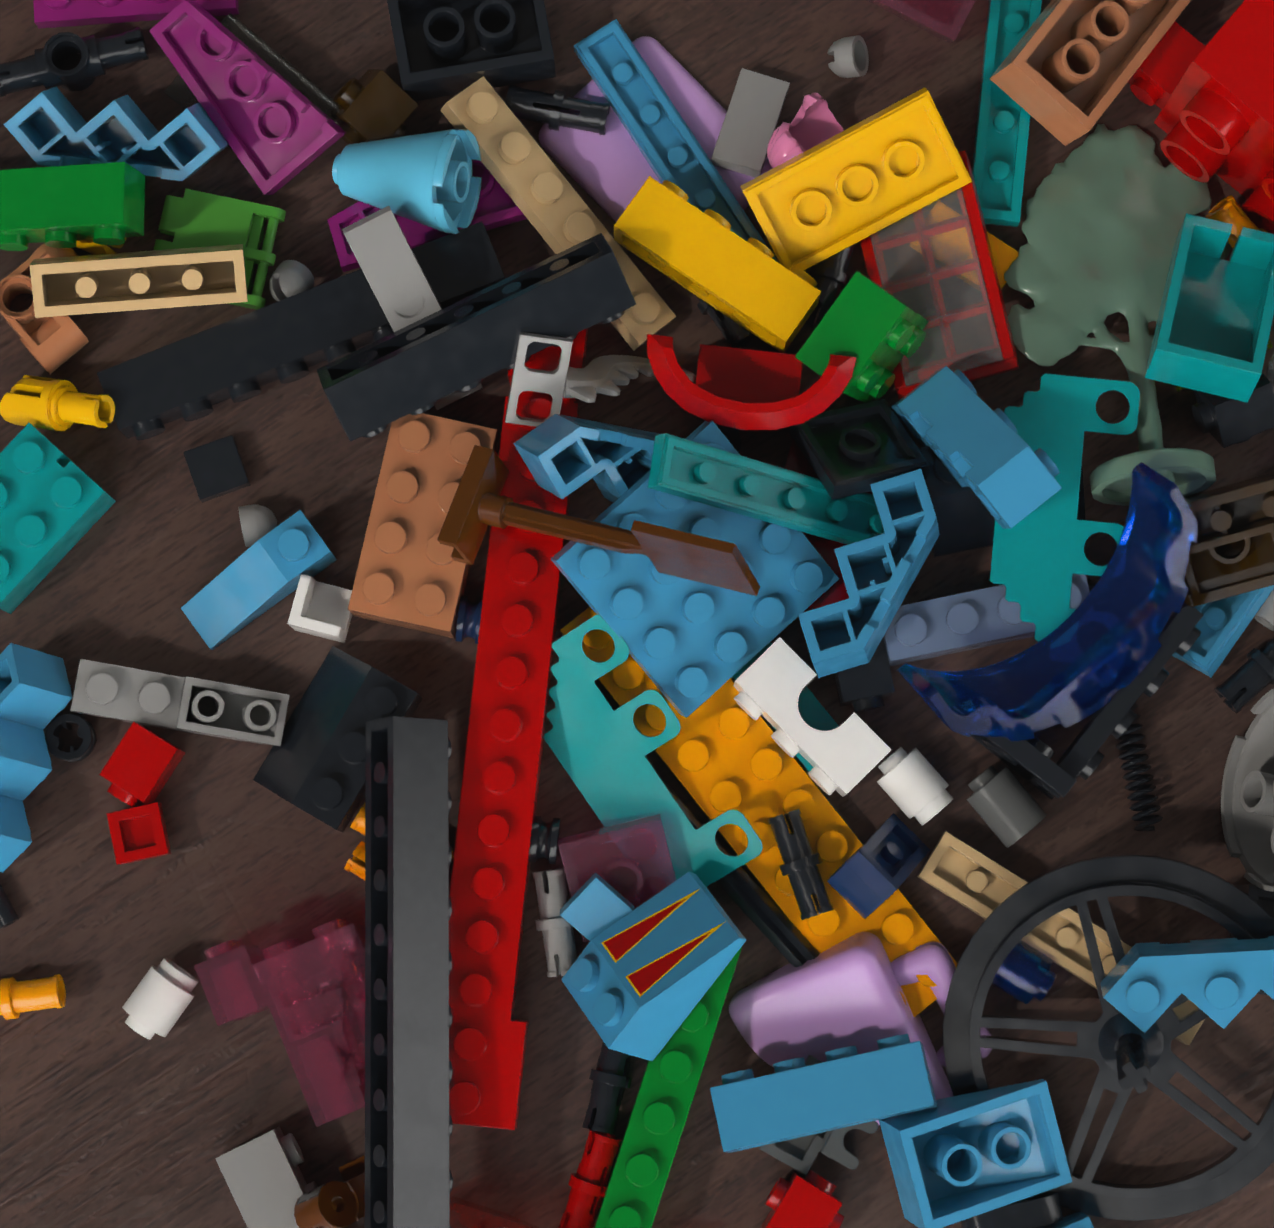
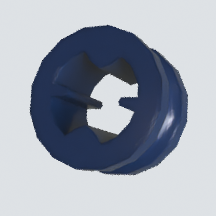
M461 596L456 628L457 642H463L465 638L470 637L475 640V644H478L483 598L473 603L469 601L468 596Z

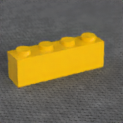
M649 176L614 224V241L780 353H784L819 303L821 291L815 288L817 282L814 278L798 267L792 266L790 269H787L772 259L774 253L759 240L749 237L745 241L730 230L731 224L719 213L711 209H706L702 212L687 202L689 199L688 195L674 183L668 180L659 183Z

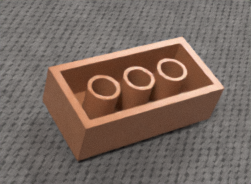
M1051 0L990 77V80L1066 146L1092 129L1191 0Z
M425 413L417 415L408 414L391 423L348 610L354 617L449 638L455 637L460 599L465 594L471 565L454 561L451 557L454 547L440 544L437 539L474 445L494 449L497 453L500 442L497 429Z

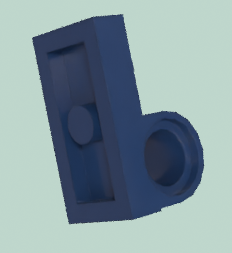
M893 813L827 882L866 919L900 887L930 849Z

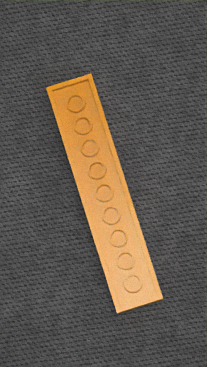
M591 607L587 608L560 630L561 634L564 636L595 616L596 613ZM594 629L589 631L582 641L584 653L595 662L609 660L615 650L612 637L603 630ZM630 654L625 662L598 678L599 682L619 707L646 690H656L663 696L680 721L681 729L676 737L654 751L709 821L728 810H738L746 817L761 839L763 849L759 856L744 865L778 908L819 953L860 932H870L880 939L890 962L916 950V947L927 942L941 943L899 889L864 919L827 882L863 844L794 757L791 758L772 739L771 735L774 732L760 716L755 721L737 704L734 697L739 692L733 687L734 682L731 678L687 718L677 712ZM645 704L638 707L634 713V725L641 734L654 737L664 731L666 718L662 710L657 706ZM800 809V816L813 854L819 853L822 863L817 865L830 903L834 910L804 920L801 919V912L788 875L783 876L779 866L784 865L771 825L768 823L770 818L781 814L784 815ZM726 824L717 830L737 856L746 850L748 838L742 828L734 824ZM949 953V955H950V957H951V959H952V961H953L955 967H957V964H958V963L955 961V959H954V958L951 956V954ZM916 975L919 982L901 986L904 995L901 993L905 1005L907 1000L914 1017L937 1000L930 988L937 985L928 975Z

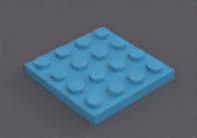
M704 421L685 438L740 455L713 421ZM648 471L593 522L631 531L633 522L636 520L734 543L760 585L757 596L659 573L649 557L643 554H624L570 541L551 558V561L596 615H600L619 638L620 635L629 647V654L677 712L687 718L798 617V614L803 613L837 582L839 578L801 531L648 488L650 471Z

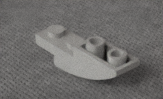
M390 206L342 229L394 332L442 309ZM480 383L477 387L466 392L455 391L437 400L434 406L436 410H439L483 387Z
M80 659L70 711L117 719L129 723L134 721L141 725L281 746L290 695L194 677H180Z

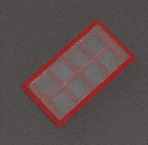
M965 150L958 153L972 182L860 241L869 279L929 321L923 329L926 332V336L921 346L909 358L903 356L892 372L895 374L894 385L899 400L938 369L945 366L953 372L959 369L970 382L1019 369L1018 357L979 197Z

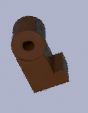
M365 1155L338 1168L344 1182H327L302 1194L297 1199L294 1216L299 1228H343L365 1217Z

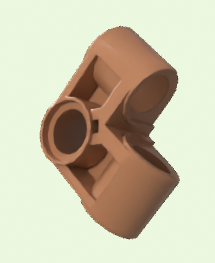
M43 243L33 252L29 259L0 281V313L18 334L20 341L49 374H52L81 350L89 340L68 315L35 318L33 302L23 312L16 313L10 311L11 302L16 296L25 293L33 295L29 265L34 259L79 256L73 248H53Z

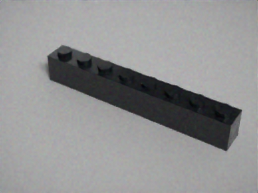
M482 221L458 230L460 232L458 234H448L412 249L442 309L505 279ZM359 269L97 372L105 395H109L114 401V419L119 431L128 439L135 436L136 440L140 441L163 433L166 430L164 424L183 417L186 422L203 418L214 411L212 405L231 398L234 403L251 399L262 392L260 386L278 379L281 384L297 381L309 374V367L326 360L329 364L356 351L359 347L394 333L362 269Z

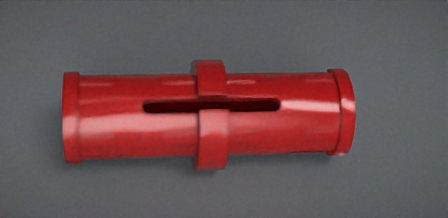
M589 1130L584 1153L577 1172L570 1175L568 1185L571 1186L569 1199L558 1228L594 1227L598 1209L608 1187L610 1172L622 1143L621 1138L613 1134Z

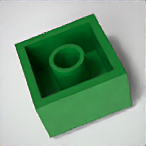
M856 271L795 357L820 376H822L828 366L830 354L857 357L852 378L843 393L863 403L871 402L873 398L876 400L880 399L889 390L895 380V374L892 372L903 356L909 358L921 346L926 336V332L923 329L929 321L883 287Z

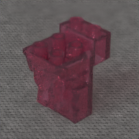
M338 918L312 929L315 937L314 940L300 944L299 939L292 940L291 938L265 948L262 952L259 945H244L242 939L237 941L232 939L205 950L204 953L207 960L194 965L218 1026L238 1022L270 1008L316 1127L365 1107V928L363 924L352 923L349 925L347 918Z

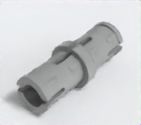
M566 868L532 873L535 879L540 919L535 920L536 930L542 931L548 969L547 977H557L560 974L564 976L578 958L573 926L560 916V909L569 901L565 874L567 873Z

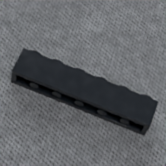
M602 233L339 358L317 369V373L323 390L350 442L360 437L369 438L380 434L388 427L389 423L405 415H417L426 412L435 405L437 400L455 391L466 392L477 387L485 377L503 368L514 369L520 332L573 340L578 335V332L597 323L606 324L617 320L625 313L626 309L636 305V302L613 250ZM541 342L530 343L527 347L525 363L532 354L549 346L558 347V345Z

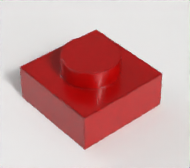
M155 802L106 813L117 865L171 854L161 803Z

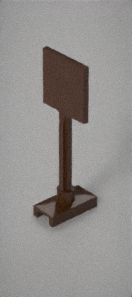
M474 445L437 539L440 544L454 547L451 554L454 561L473 565L488 525L503 529L507 526H512L624 554H643L649 557L659 573L754 596L758 595L760 589L759 583L734 543L634 520L630 531L514 503L512 498L500 495L509 470L494 449Z

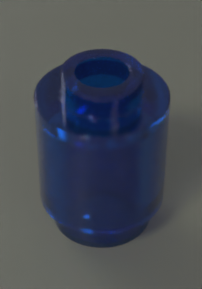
M1020 941L1003 961L992 984L1027 1005L1033 997L1041 1001L1046 996L1057 974L1050 970L1053 963L1051 958L1025 942Z

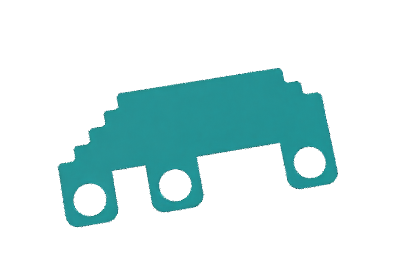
M1045 373L1041 377L1040 390L1038 392H1025L1021 407L1008 406L1004 410V413L1016 427L1017 434L1035 452L1038 448H1041L1055 463L1060 473L1054 478L1062 489L1011 529H1002L995 520L990 581L993 584L1005 585V599L1008 602L1020 604V619L1022 622L1035 624L1034 639L1038 642H1047L1050 645L1049 660L1051 662L1110 667L1119 658L1120 619L1113 613L1070 609L1073 574L1114 578L1122 575L1126 569L1128 532L1126 528L1117 523L1077 520L1084 431L1129 435L1135 431L1138 425L1140 391L1132 382ZM1110 390L1119 391L1124 394L1130 406L1127 417L1115 424L1103 421L1096 412L1098 397ZM1094 533H1107L1117 542V557L1109 565H1094L1085 556V542ZM1099 622L1109 630L1111 642L1104 653L1093 656L1084 653L1079 648L1077 633L1085 623Z
M595 615L553 642L552 648L559 657V662L551 666L550 669L557 679V685L549 689V695L555 702V708L547 712V718L552 723L553 729L545 733L543 738L639 878L646 881L653 876H658L664 886H669L687 872H692L707 887L759 856L763 849L762 841L746 817L738 810H728L695 830L645 757V755L676 737L681 729L680 721L663 696L656 690H646L621 707L613 710L595 684V680L628 659L629 647L620 635L619 638L600 615ZM591 630H603L612 637L615 650L609 660L595 662L584 653L582 641L586 633ZM651 704L662 710L666 718V726L661 734L648 737L636 729L633 717L638 707ZM734 824L744 830L748 838V846L742 854L729 856L719 850L716 845L715 835L721 826Z

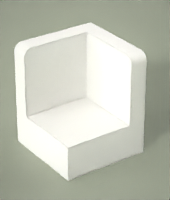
M301 574L287 624L295 631L345 643L352 614L348 610L352 590L318 582L312 576Z

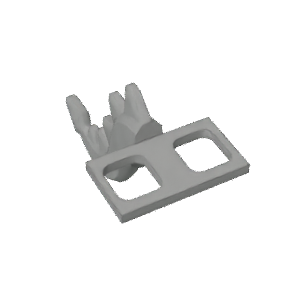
M520 332L505 423L537 427L554 414H560L563 397L577 398L587 403H593L596 401V394L618 396L621 392L618 386L628 385L630 379L638 378L639 373L647 377L654 376L649 359L629 355H607L593 359L585 368L568 367L573 344L572 339ZM532 342H541L560 346L561 354L557 369L546 371L526 367L525 358L528 345ZM681 367L688 378L695 382L696 375ZM523 391L547 393L552 396L550 415L546 419L521 417L516 413L518 398Z

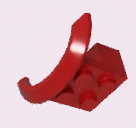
M647 334V356L654 376L666 394L685 411L707 422L713 421L717 425L738 430H778L805 423L823 413L843 393L852 378L857 357L830 354L828 366L822 376L809 389L799 395L803 363L795 357V354L700 344L696 384H694L677 362L673 349V337Z

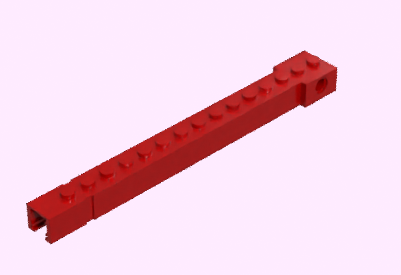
M589 328L578 332L576 338L573 339L568 367L585 368ZM549 346L532 354L525 363L526 367L546 371L556 370L560 360V346ZM514 369L508 370L510 387ZM523 391L518 398L516 413L521 417L546 419L550 415L553 398L547 393ZM506 396L499 458L509 470V474L500 495L512 498L514 503L569 515L571 494L561 499L538 486L513 444L536 427L505 423L509 396ZM563 397L560 415L579 418L577 398ZM491 526L449 894L452 903V914L449 920V951L452 956V969L449 975V1005L452 1010V1024L449 1029V1059L453 1070L452 1079L449 1084V1114L453 1124L515 1130L518 1125L529 1021L516 1020L513 1017L530 871L531 835L534 816H536L544 743L543 737L545 734L551 679L550 669L554 652L552 643L555 642L562 579L561 571L551 561V558L565 546L566 539L512 526H507L504 529Z

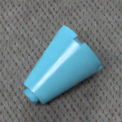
M457 128L348 144L344 147L341 154L335 157L332 176L335 184L339 186L344 196L379 209L390 206L393 214L445 233L458 234L460 232L457 228H467L471 224L477 209L482 177L472 176V160L481 161L480 148L476 137L469 130Z

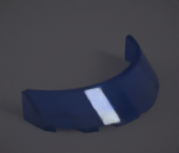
M1142 462L1133 468L1131 499L1125 526L1106 570L1090 594L1071 616L1035 645L1001 662L971 670L935 671L905 663L897 671L949 729L967 737H970L971 734L984 737H1006L1010 741L1034 739V732L1058 724L1067 728L1090 716L1109 703L1112 696L1118 690L1126 688L1143 671L1161 647L1157 638L1166 625L1172 611L1179 614L1185 601L1188 588L1184 578L1189 560L1191 541L1197 543L1198 535L1197 520L1179 488L1174 482Z

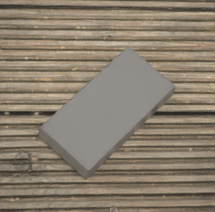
M744 68L741 69L712 154L711 162L713 165L754 178L761 175L767 157L768 143L773 132L776 130L789 91L790 82Z

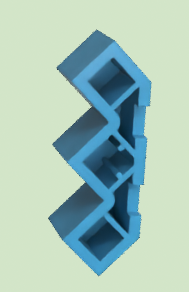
M57 86L39 93L4 124L37 165L52 167L126 162L145 176L161 177V179L184 181L194 175L229 145L200 103L186 108L162 130L158 131L127 94L113 100L87 123Z
M947 366L942 367L891 408L922 447H931L960 486L970 487L1002 529H1011L1062 489L1054 478L1060 472L1052 459L1041 448H1038L1035 452L1017 434L1016 427L1000 408L993 411L976 395V389L959 369L953 372Z
M554 414L513 444L536 483L543 489L564 499L593 478L604 498L614 503L650 471L655 436L660 434Z
M921 469L870 484L884 534L834 549L849 599L798 614L818 678L870 662L940 535L937 517Z
M10 643L0 654V872L2 873L32 843L31 830L28 825L23 800L52 771L51 758L48 753L43 729L73 698L63 658Z
M1268 936V938L1246 940H1237V938L1190 940V943L1160 944L1159 942L1136 943L1100 982L1103 998L1146 1033L1182 993L1219 1026L1225 1029L1260 989L1274 1000V936Z

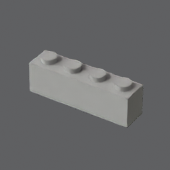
M279 1126L215 1158L247 1228H299L294 1216L297 1199L302 1194L318 1186L314 1181L307 1184L298 1165L304 1162V1157L292 1133L284 1136Z

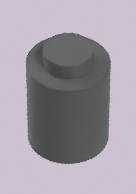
M991 765L968 784L974 793L966 800L1006 848L1017 842L1047 816L1045 811L1007 766L997 772Z

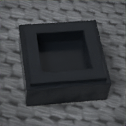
M232 435L183 452L202 503L251 486L235 438Z

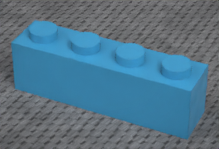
M903 1034L878 1040L879 1050L858 1054L856 1046H849L825 1052L827 1062L806 1066L805 1059L802 1057L773 1064L774 1074L754 1078L753 1070L747 1069L722 1075L723 1085L711 1087L710 1092L723 1152L733 1153L936 1108L937 1103L923 1044L920 1041L910 1043L909 1035Z

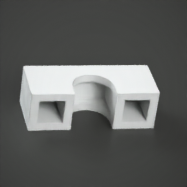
M779 637L735 680L733 687L739 694L734 697V700L752 719L756 721L762 715L776 729L771 735L772 739L791 758L800 753L813 766L808 775L825 793L830 796L836 790L844 797L892 749L855 712L842 725L828 731L814 729L805 723L799 713L798 699L802 690L814 680L817 674Z

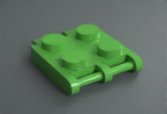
M185 188L183 198L166 195L158 230L162 234L174 236L173 242L156 239L154 250L243 244L248 302L227 304L258 310L265 307L266 299L262 297L268 267L275 264L276 255L272 253L278 224L279 222H284L286 211L278 207ZM265 220H269L262 250H259L260 243L264 237ZM255 264H258L252 294H249L253 284L252 276Z

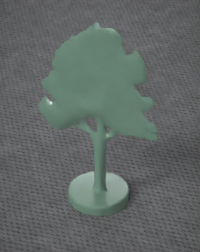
M1097 124L1094 133L1089 134L1084 143L1073 150L1064 163L1055 164L1051 171L1052 173L1045 177L1036 188L1037 191L1034 197L1027 201V217L1025 222L1022 223V231L1028 243L1020 247L1019 256L1004 274V279L1009 287L1031 297L1034 300L1035 307L1026 309L1019 304L1012 305L1008 320L1014 345L1029 360L1040 366H1054L1059 359L1075 352L1079 345L1109 349L1120 357L1128 372L1129 382L1134 383L1140 391L1138 425L1136 428L1139 452L1115 457L1098 465L1091 472L1089 478L1093 499L1104 504L1120 506L1170 502L1204 491L1217 480L1214 459L1211 455L1196 449L1163 447L1162 425L1155 380L1144 378L1154 335H1149L1148 323L1155 321L1157 324L1174 243L1186 213L1196 215L1210 209L1212 199L1207 182L1201 183L1191 179L1172 163L1164 167L1160 159L1155 155V141L1137 125H1128L1112 131L1108 130L1105 124ZM1228 241L1220 259L1226 260L1230 253L1231 245ZM1116 312L1124 314L1128 321L1130 342H1123L1108 331L1104 324L1108 315ZM1093 333L1096 338H1090L1087 335Z

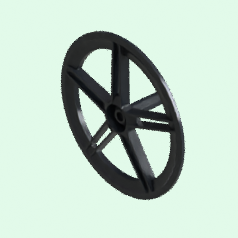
M1134 854L1106 855L1084 859L1049 871L1012 893L984 920L963 951L951 979L943 1021V1051L953 1096L990 1089L983 1067L981 1048L1094 1059L1100 1069L1066 1158L1072 1182L1045 1192H1058L1062 1207L1082 1212L1086 1215L1107 1219L1131 1221L1156 1220L1198 1211L1220 1202L1241 1190L1261 1175L1274 1162V1091L1267 1107L1256 1123L1171 1052V1041L1209 1017L1200 1008H1197L1182 1019H1179L1173 1009L1189 1000L1182 993L1146 1033L1103 998L1100 982L1105 978L1087 901L1095 899L1098 901L1116 965L1125 954L1107 897L1143 896L1172 901L1206 915L1227 929L1238 940L1268 938V936H1274V919L1259 903L1238 887L1213 873L1181 861L1158 856ZM1077 905L1103 1011L1101 1016L1096 1020L982 1015L986 996L992 981L1012 949L1040 923L1067 908ZM980 1027L1077 1032V1044L980 1035ZM1178 1071L1249 1131L1248 1135L1243 1139L1171 1084L1169 1080ZM1147 1080L1235 1146V1148L1207 1167L1187 1176L1169 1181L1130 1185L1093 1179L1133 1087L1138 1094L1148 1089ZM1105 1088L1118 1093V1096L1082 1176L1074 1173L1073 1170Z

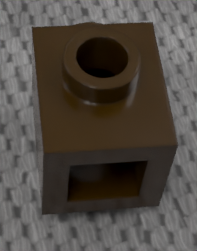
M368 69L359 80L354 77L342 86L334 97V101L338 105L329 115L346 132L341 138L347 144L401 137L406 130L403 122L415 110L418 104L382 69Z

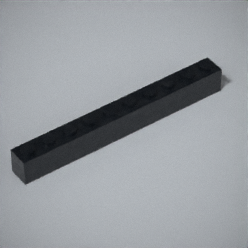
M391 716L366 722L365 1228H451L450 1193L453 1187V1177L449 1169V1139L452 1135L453 1123L449 1114V1084L452 1079L453 1070L449 1059V1029L452 1024V1010L449 1005V975L452 969V956L449 951V920L452 914V903L449 897V866L452 860V850L449 844L448 815L451 810L452 798L448 790V761L451 757L452 746L448 737V720Z

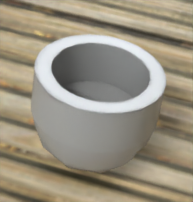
M857 35L843 37L833 42L827 52L828 55H833L835 60L828 63L831 71L842 78L866 75L869 66V55L864 39Z
M285 260L272 273L269 289L272 297L276 301H280L313 288L315 283L314 277L304 264L295 260Z
M259 504L238 507L246 547H251L257 540L277 527V519L274 513L267 507Z

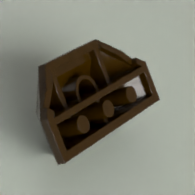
M1274 473L1170 501L1114 522L1124 526L1128 532L1126 575L1142 581L1189 606L1194 607L1274 585Z

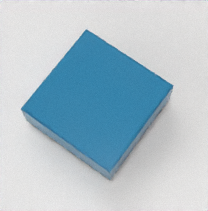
M595 872L560 909V916L591 941L594 937L635 910V908Z

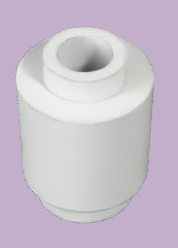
M900 747L878 766L884 775L877 783L909 819L915 817L922 826L954 799L946 790L949 786L948 783L917 748H914L907 754Z
M163 958L158 967L151 966L122 1008L129 1014L125 1023L135 1032L149 1040L152 1039L155 1033L166 1037L195 997L192 990L199 981L176 963Z

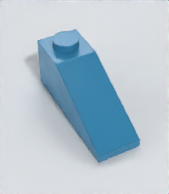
M299 510L257 540L183 605L181 610L210 650H213L295 591L301 574L314 577L337 559L303 512Z

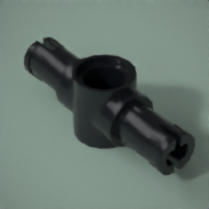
M137 27L131 31L96 38L95 35L80 38L78 35L70 32L58 33L52 36L43 48L35 49L34 55L0 64V97L44 85L45 89L61 86L69 91H82L88 88L95 81L96 77L105 75L108 68L139 60H148L149 55L145 47L146 43L140 27ZM70 54L81 55L80 63L71 70L60 69V63L66 56Z

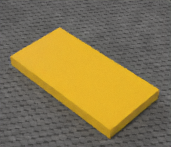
M924 87L740 187L780 264L787 269L795 266L804 271L972 182V179L929 91Z

